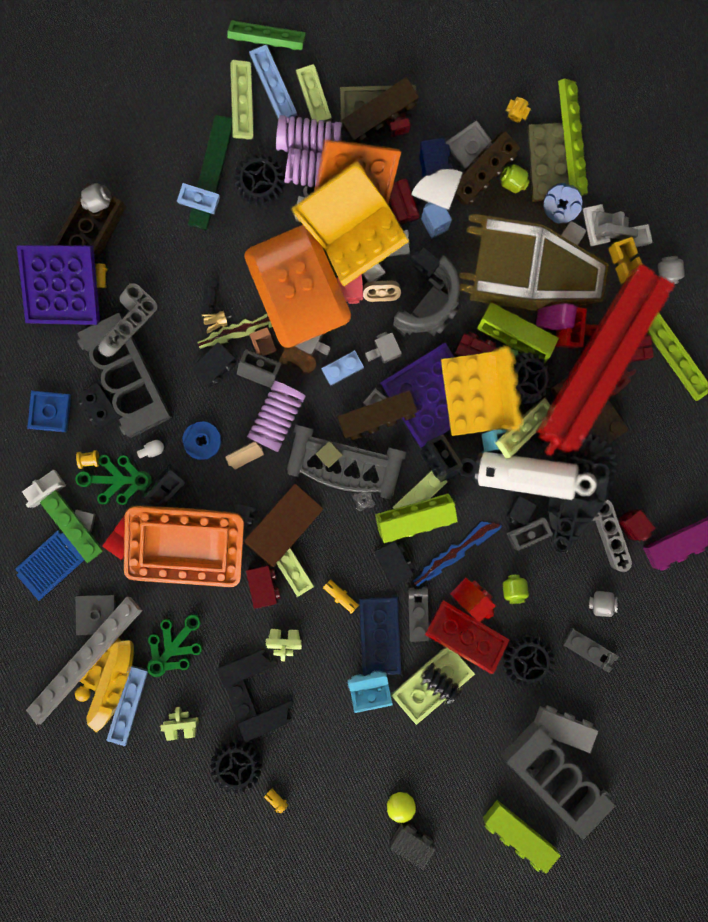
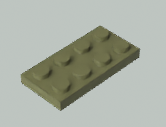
M563 123L528 125L532 202L544 201L548 190L556 184L566 183V185H569Z

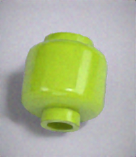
M515 164L506 166L500 175L502 187L513 193L525 190L529 184L528 172Z
M510 575L508 580L503 582L504 598L510 604L524 603L525 599L529 597L527 580L520 578V575Z

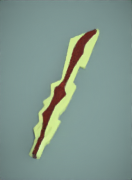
M265 314L253 322L244 319L238 325L231 324L230 327H222L219 332H212L208 338L197 343L200 349L214 346L217 342L225 344L228 343L227 340L248 336L258 328L266 325L269 328L273 326L268 314Z

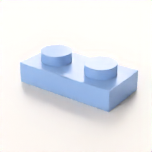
M183 183L177 202L215 214L220 195Z
M353 351L321 369L330 386L363 369L364 366L357 353Z

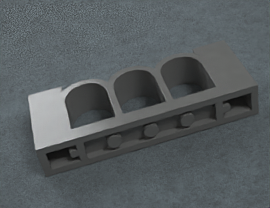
M117 313L99 322L98 325L90 326L78 332L77 334L80 339L77 341L82 350L85 349L89 352L90 361L93 365L103 370L101 373L102 385L107 391L115 394L112 402L113 408L117 414L123 417L119 419L121 423L119 428L123 435L132 438L171 419L172 416L133 336L125 343L130 353L129 355L108 365H101L99 363L98 352L100 351V342L124 318L120 313ZM134 361L142 378L123 388L113 389L109 383L111 373ZM146 385L153 403L133 413H125L121 408L123 396Z
M532 722L500 756L584 840L615 807L610 801L612 796L605 789L600 791L591 780L582 775L580 769L570 759L564 757L561 749L548 737L550 732L542 724L538 727ZM553 749V757L550 762L533 778L526 769L542 752ZM569 767L571 772L568 779L550 795L544 787L560 770ZM585 785L588 786L585 797L568 813L562 805L578 788Z

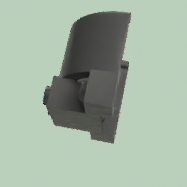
M445 256L439 261V267L434 272L433 277L428 280L427 284L432 287L412 314L410 315L404 311L396 315L392 328L402 336H405L407 333L426 331L433 336L437 332L440 334L447 326L445 321L448 317L452 319L459 311L456 308L459 304L457 302L459 294L458 276L455 268ZM442 289H447L448 294L444 293Z

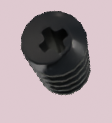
M431 663L420 675V678H422L421 685L428 683L426 690L434 688L432 695L435 696L440 693L438 700L441 701L446 698L444 705L447 706L459 696L463 688L458 689V683L452 684L453 679H446L447 674H440L441 669L439 667L434 669L435 664Z

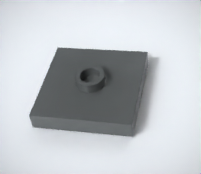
M115 595L75 596L76 635H93L116 609Z

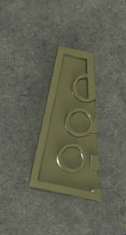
M392 86L340 87L341 120Z

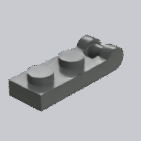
M408 587L409 641H429V637L425 635L429 627L428 587H421V589ZM414 597H422V602H414Z
M571 628L562 643L565 647L608 673L612 670L613 662L619 658L616 654ZM603 654L608 656L604 663L600 661Z

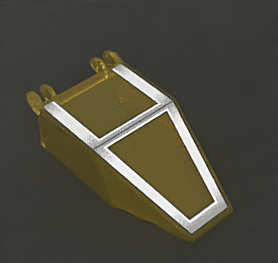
M480 214L469 216V221L481 223L480 228L474 226L467 227V232L481 235L475 275L460 273V278L474 281V286L459 284V290L470 293L469 300L484 303L492 302L497 305L536 311L543 307L559 304L580 306L603 301L608 263L544 225Z

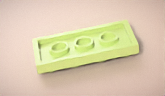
M446 647L391 693V696L416 725L446 700V698L441 701L438 700L440 693L433 696L434 688L426 690L428 683L421 685L422 678H420V675L428 665L434 663V669L439 667L441 669L440 674L446 673V679L452 678V684L458 683L459 688L475 675L458 654Z

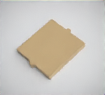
M255 441L225 458L229 466L237 469L264 455L261 445H258Z

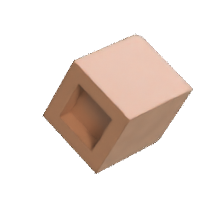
M268 328L250 334L256 353L259 356L262 355L264 357L276 352Z

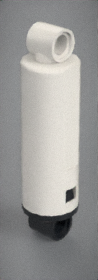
M485 451L479 453L478 459L469 456L460 461L463 467L459 473L464 477L475 476V485L570 500L574 498L575 492L589 495L597 486L595 476L590 473L578 474L579 468L575 464L519 456L505 458L503 454ZM466 462L472 463L473 471L466 469ZM581 480H589L591 482V488H583L581 485Z

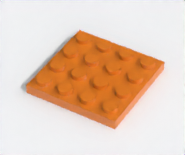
M325 139L314 192L357 162L388 204L401 151L393 148Z

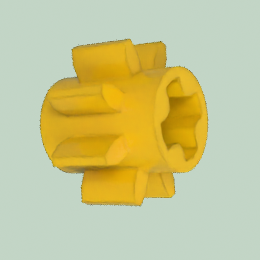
M517 97L515 101L511 99L506 109V112H509L508 118L515 122H521V119L526 120L531 110L528 107V101Z

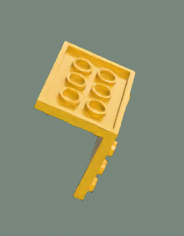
M357 162L291 208L296 217L326 250L336 274L344 286L409 242L390 206Z
M509 348L488 353L441 359L451 436L497 429H520L522 415L517 410V404L520 403L519 394L515 392L514 384H517L516 373L512 372L511 364H514L513 352L509 351Z

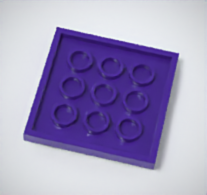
M17 246L25 323L98 325L100 315L93 246Z
M446 343L380 383L388 397L412 390L420 412L415 413V418L406 421L404 417L402 419L420 448L427 441L450 430L441 359L454 358Z

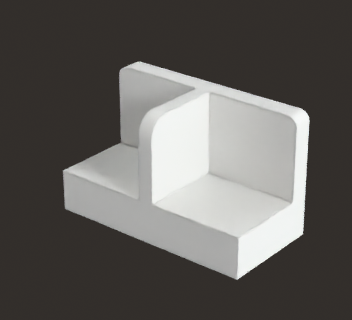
M52 470L39 480H34L31 486L22 491L28 500L27 507L38 506L48 495L55 490H61L66 484L56 470Z

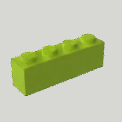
M492 302L477 327L483 333L521 353L531 352L539 355V359H545L544 364L551 356L559 339L552 333L537 327L535 324Z
M449 494L375 514L378 531L384 543L394 542L403 537H411L417 533L428 532L434 528L449 526L452 523L458 522L455 504Z
M496 800L484 815L485 828L492 834L496 832L501 836L500 840L508 847L512 845L515 848V852L524 859L526 857L529 859L531 866L537 871L541 869L544 873H547L561 856L556 847L500 801Z

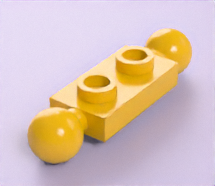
M119 638L80 680L84 685L78 687L75 691V697L78 701H87L91 695L90 689L97 690L112 646L117 642H121Z

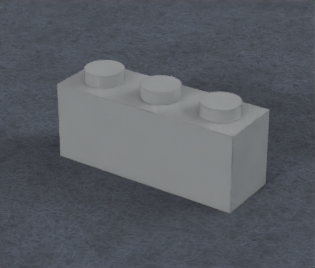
M548 705L546 708L539 707L534 723L538 727L542 724L550 732L548 737L588 753L591 752L598 730L593 727L594 724L584 719L580 722L575 720L576 717L566 712L562 715L557 713L558 710Z

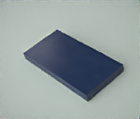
M398 597L359 598L363 676H369L375 671H382L386 675L401 674Z

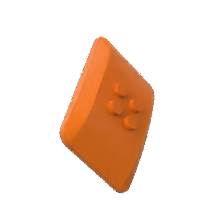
M304 225L246 250L244 255L245 261L278 341L283 347L290 348L345 325L350 321V309L324 249Z
M133 506L125 514L124 574L128 579L134 581L234 587L238 585L241 579L243 518L236 513Z

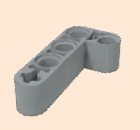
M129 284L120 295V302L130 312L100 342L99 350L105 356L114 355L157 310L155 300L137 284Z
M607 500L605 504L606 510L603 513L599 511L592 521L595 520L611 567L614 570L626 572L631 568L632 561L614 507ZM607 521L612 523V528L609 531L605 529ZM614 539L618 541L616 549L611 547V542ZM620 559L624 560V562L621 563V566L618 565Z

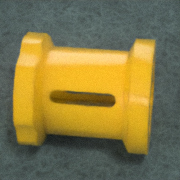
M98 450L88 453L77 452L76 461L79 469H82L84 466L94 465L97 467L100 465L98 462Z

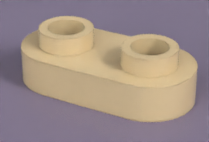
M372 281L363 286V297L369 302L394 301L401 295L400 285L396 281Z

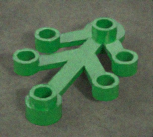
M102 455L98 459L99 464L104 466L113 476H92L88 472H79L75 478L77 485L81 487H88L91 483L113 484L104 493L98 495L97 501L102 505L108 504L110 497L124 484L132 485L124 494L117 496L116 501L120 505H126L129 502V498L137 490H145L152 483L150 474L145 471H138L130 463V458L125 455L120 456L117 462L121 467H125L133 477L124 476L111 462V458L108 455ZM104 457L108 459L107 464L102 463ZM122 458L127 459V463L125 465L121 463ZM84 476L88 477V481L86 483L82 481V478ZM141 477H144L146 480L144 484L139 482ZM103 495H105L107 498L106 502L104 503L101 501V497ZM121 496H125L126 501L124 503L120 502Z
M192 614L185 619V627L173 642L171 636L173 622L170 619H164L161 622L160 627L163 630L165 652L161 657L158 647L161 637L158 634H152L148 638V642L151 645L152 660L148 662L147 670L151 676L160 677L166 670H187L191 664L188 658H182L178 662H167V660L171 656L199 655L202 652L203 647L200 643L179 647L191 631L200 627L201 619L198 615ZM192 618L196 619V625L190 623ZM165 621L169 622V628L164 627ZM153 636L158 639L157 643L152 642L151 638ZM198 646L200 648V651L195 652L193 650V647ZM186 661L187 667H183L181 662ZM159 664L160 670H156L154 665Z

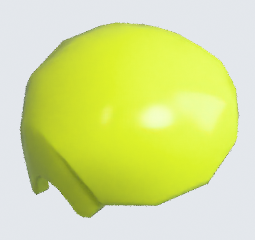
M397 792L387 802L388 815L397 823L410 821L415 814L416 804L408 793Z

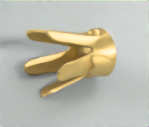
M220 311L217 314H201L202 316H209L203 319L205 325L216 323L207 328V333L221 326H227L226 319L232 317H225L224 311Z

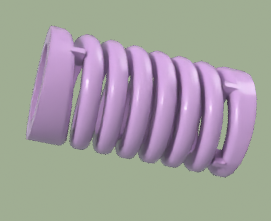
M280 115L277 126L276 149L277 151L282 149L288 152L289 147L301 151L307 150L308 153L313 151L315 155L318 152L322 154L325 139L341 141L342 122L331 123V121H327L324 132V121L319 120L316 135L317 120H311L309 134L310 120L308 118L304 119L302 132V118L298 117L294 136L295 117L291 116L289 119L285 115Z
M289 147L284 182L290 183L293 179L294 184L297 185L300 182L302 186H305L308 180L309 187H313L314 182L316 185L322 154L318 152L315 155L313 151L308 153L307 150L301 151L300 149Z
M274 381L271 387L272 392L268 393L269 399H265L266 405H263L261 408L263 412H259V418L255 420L256 425L252 426L247 437L278 452L282 445L281 441L285 439L283 434L288 433V429L285 427L289 428L292 425L288 420L293 421L295 419V416L290 413H298V410L291 405L300 407L306 396L283 383Z

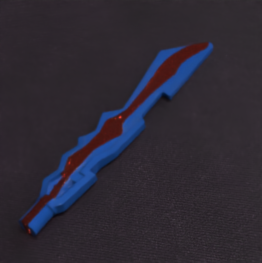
M481 521L459 546L451 545L447 552L440 553L439 557L432 559L431 564L423 568L422 574L413 580L414 584L418 587L424 581L430 580L442 573L441 570L444 567L450 566L464 557L465 551L474 544L479 546L501 529L502 526Z

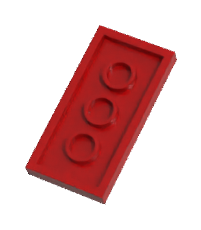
M444 600L441 602L425 633L426 636L490 674L495 672L509 642L508 638L481 622L479 623L476 619Z

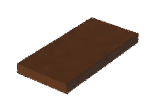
M294 484L244 542L268 564L274 567L321 513L323 508L300 487Z

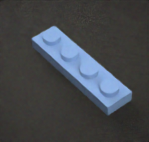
M267 44L250 51V57L278 120L280 115H285L289 119L291 116H297L295 107Z
M132 665L115 710L107 741L122 746L127 745L148 674L147 669Z

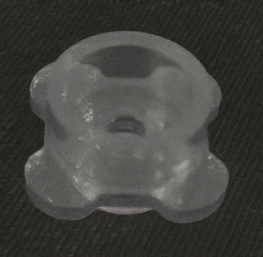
M363 491L354 494L353 499L357 503V510L363 511L365 508L374 507L375 502L372 500L371 492Z

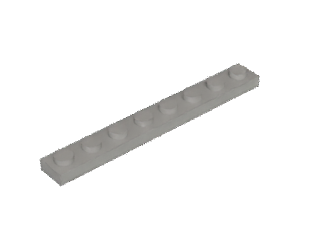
M126 597L27 708L26 711L36 724L44 722L141 613L142 609L131 597Z

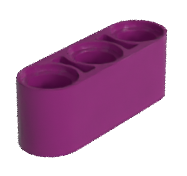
M559 304L539 308L536 326L545 331L573 328L577 307L570 304Z

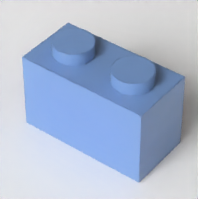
M431 202L425 204L421 220L432 239L447 231L452 219L445 208Z

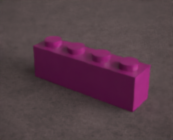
M708 517L644 546L643 549L652 568L662 571L671 567V563L675 561L682 562L688 559V555L692 553L699 554L705 551V547L708 546Z

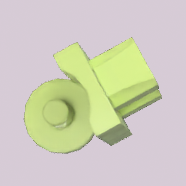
M270 630L269 639H266L267 648L281 649L274 650V655L281 656V661H285L286 656H293V650L286 649L302 650L299 630H288V639H281V630Z
M176 707L175 713L169 714L170 721H164L163 725H160L161 731H164L167 741L178 738L177 729H184L185 738H194L196 736V727L199 724L198 717L187 718L189 717V712H182L181 707Z

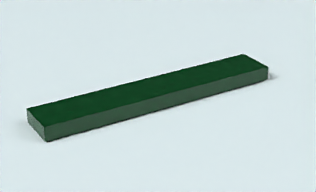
M215 115L197 188L217 193L233 129L232 118ZM192 208L188 225L207 230L211 213Z

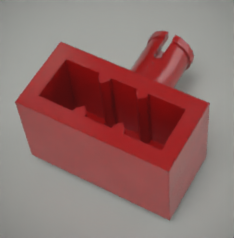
M577 307L573 328L556 331V337L559 338L556 347L580 348L584 345V335H593L595 331L591 330L596 329L598 325L585 324L587 308Z
M465 578L450 594L479 623L484 618H491L495 613L493 608L496 606L491 601L493 597L485 589L481 592L482 587L475 580L471 582Z

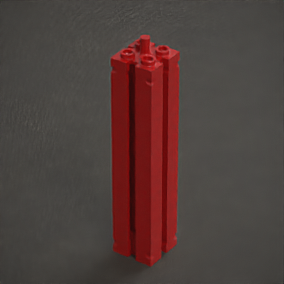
M639 264L629 272L625 282L622 284L542 419L541 424L535 431L540 434L538 436L540 439L546 442L551 441L545 450L547 455L552 456L556 448L565 453L566 451L578 450L581 441L587 435L669 296L668 294L673 289L674 283L662 276L658 277L653 274L654 271L642 264Z

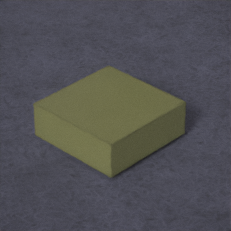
M329 440L316 455L329 468L343 453Z

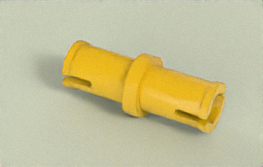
M332 579L323 587L336 599L335 602H339L350 614L359 606L346 594L347 591H343Z

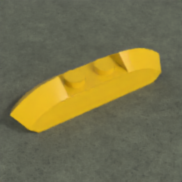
M130 640L117 642L112 646L87 714V725L95 732L99 731L111 719L119 703L133 663L134 644Z

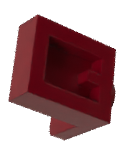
M404 113L392 122L390 120L387 121L391 137L410 131L409 118H406Z

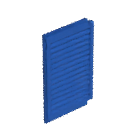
M57 530L15 568L18 571L16 576L40 601L79 566L84 559L64 533L61 534Z

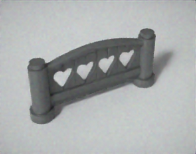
M295 425L294 432L296 434L287 466V474L298 477L299 473H303L317 482L341 490L380 492V497L391 499L394 496L402 459H405L407 452L388 448L385 455L332 442L343 453L338 459L342 471L336 474L334 471L328 472L324 463L322 469H316L315 466L309 467L307 465V461L328 440L312 437L314 429ZM355 460L360 471L359 478H353L352 475L348 477L344 474L345 469ZM373 465H375L379 477L377 483L363 479V474Z

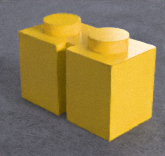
M633 237L618 241L608 248L613 263L618 264L615 269L621 284L625 282L629 272L639 264H642L640 257L635 258L632 262L629 260L638 254Z

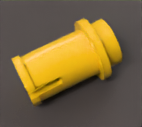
M95 264L97 288H106V271H108V268H106V264Z
M273 788L264 796L276 809L275 812L281 814L288 806L287 800H283Z

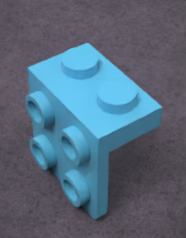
M375 671L369 676L355 675L348 680L355 713L392 706L386 673Z

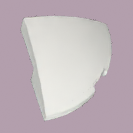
M451 169L438 170L437 173L430 176L427 175L419 181L411 195L449 209L462 172Z

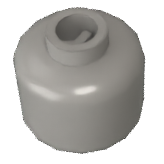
M94 183L81 192L82 198L80 201L82 206L93 213L101 211L110 204L111 194L105 185Z
M678 256L662 258V261L658 264L659 277L662 276L672 283L678 284L679 279L685 276L683 260L678 259Z
M596 591L594 598L590 597L589 609H593L595 616L612 617L614 612L617 613L618 597H615L612 592Z

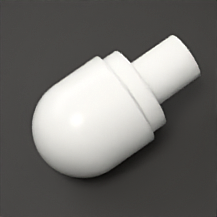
M153 440L146 443L144 449L137 451L139 458L147 455L149 458L155 457L163 452L164 445L159 440Z

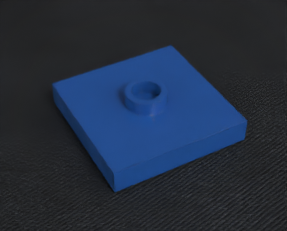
M31 390L27 429L67 433L71 395Z

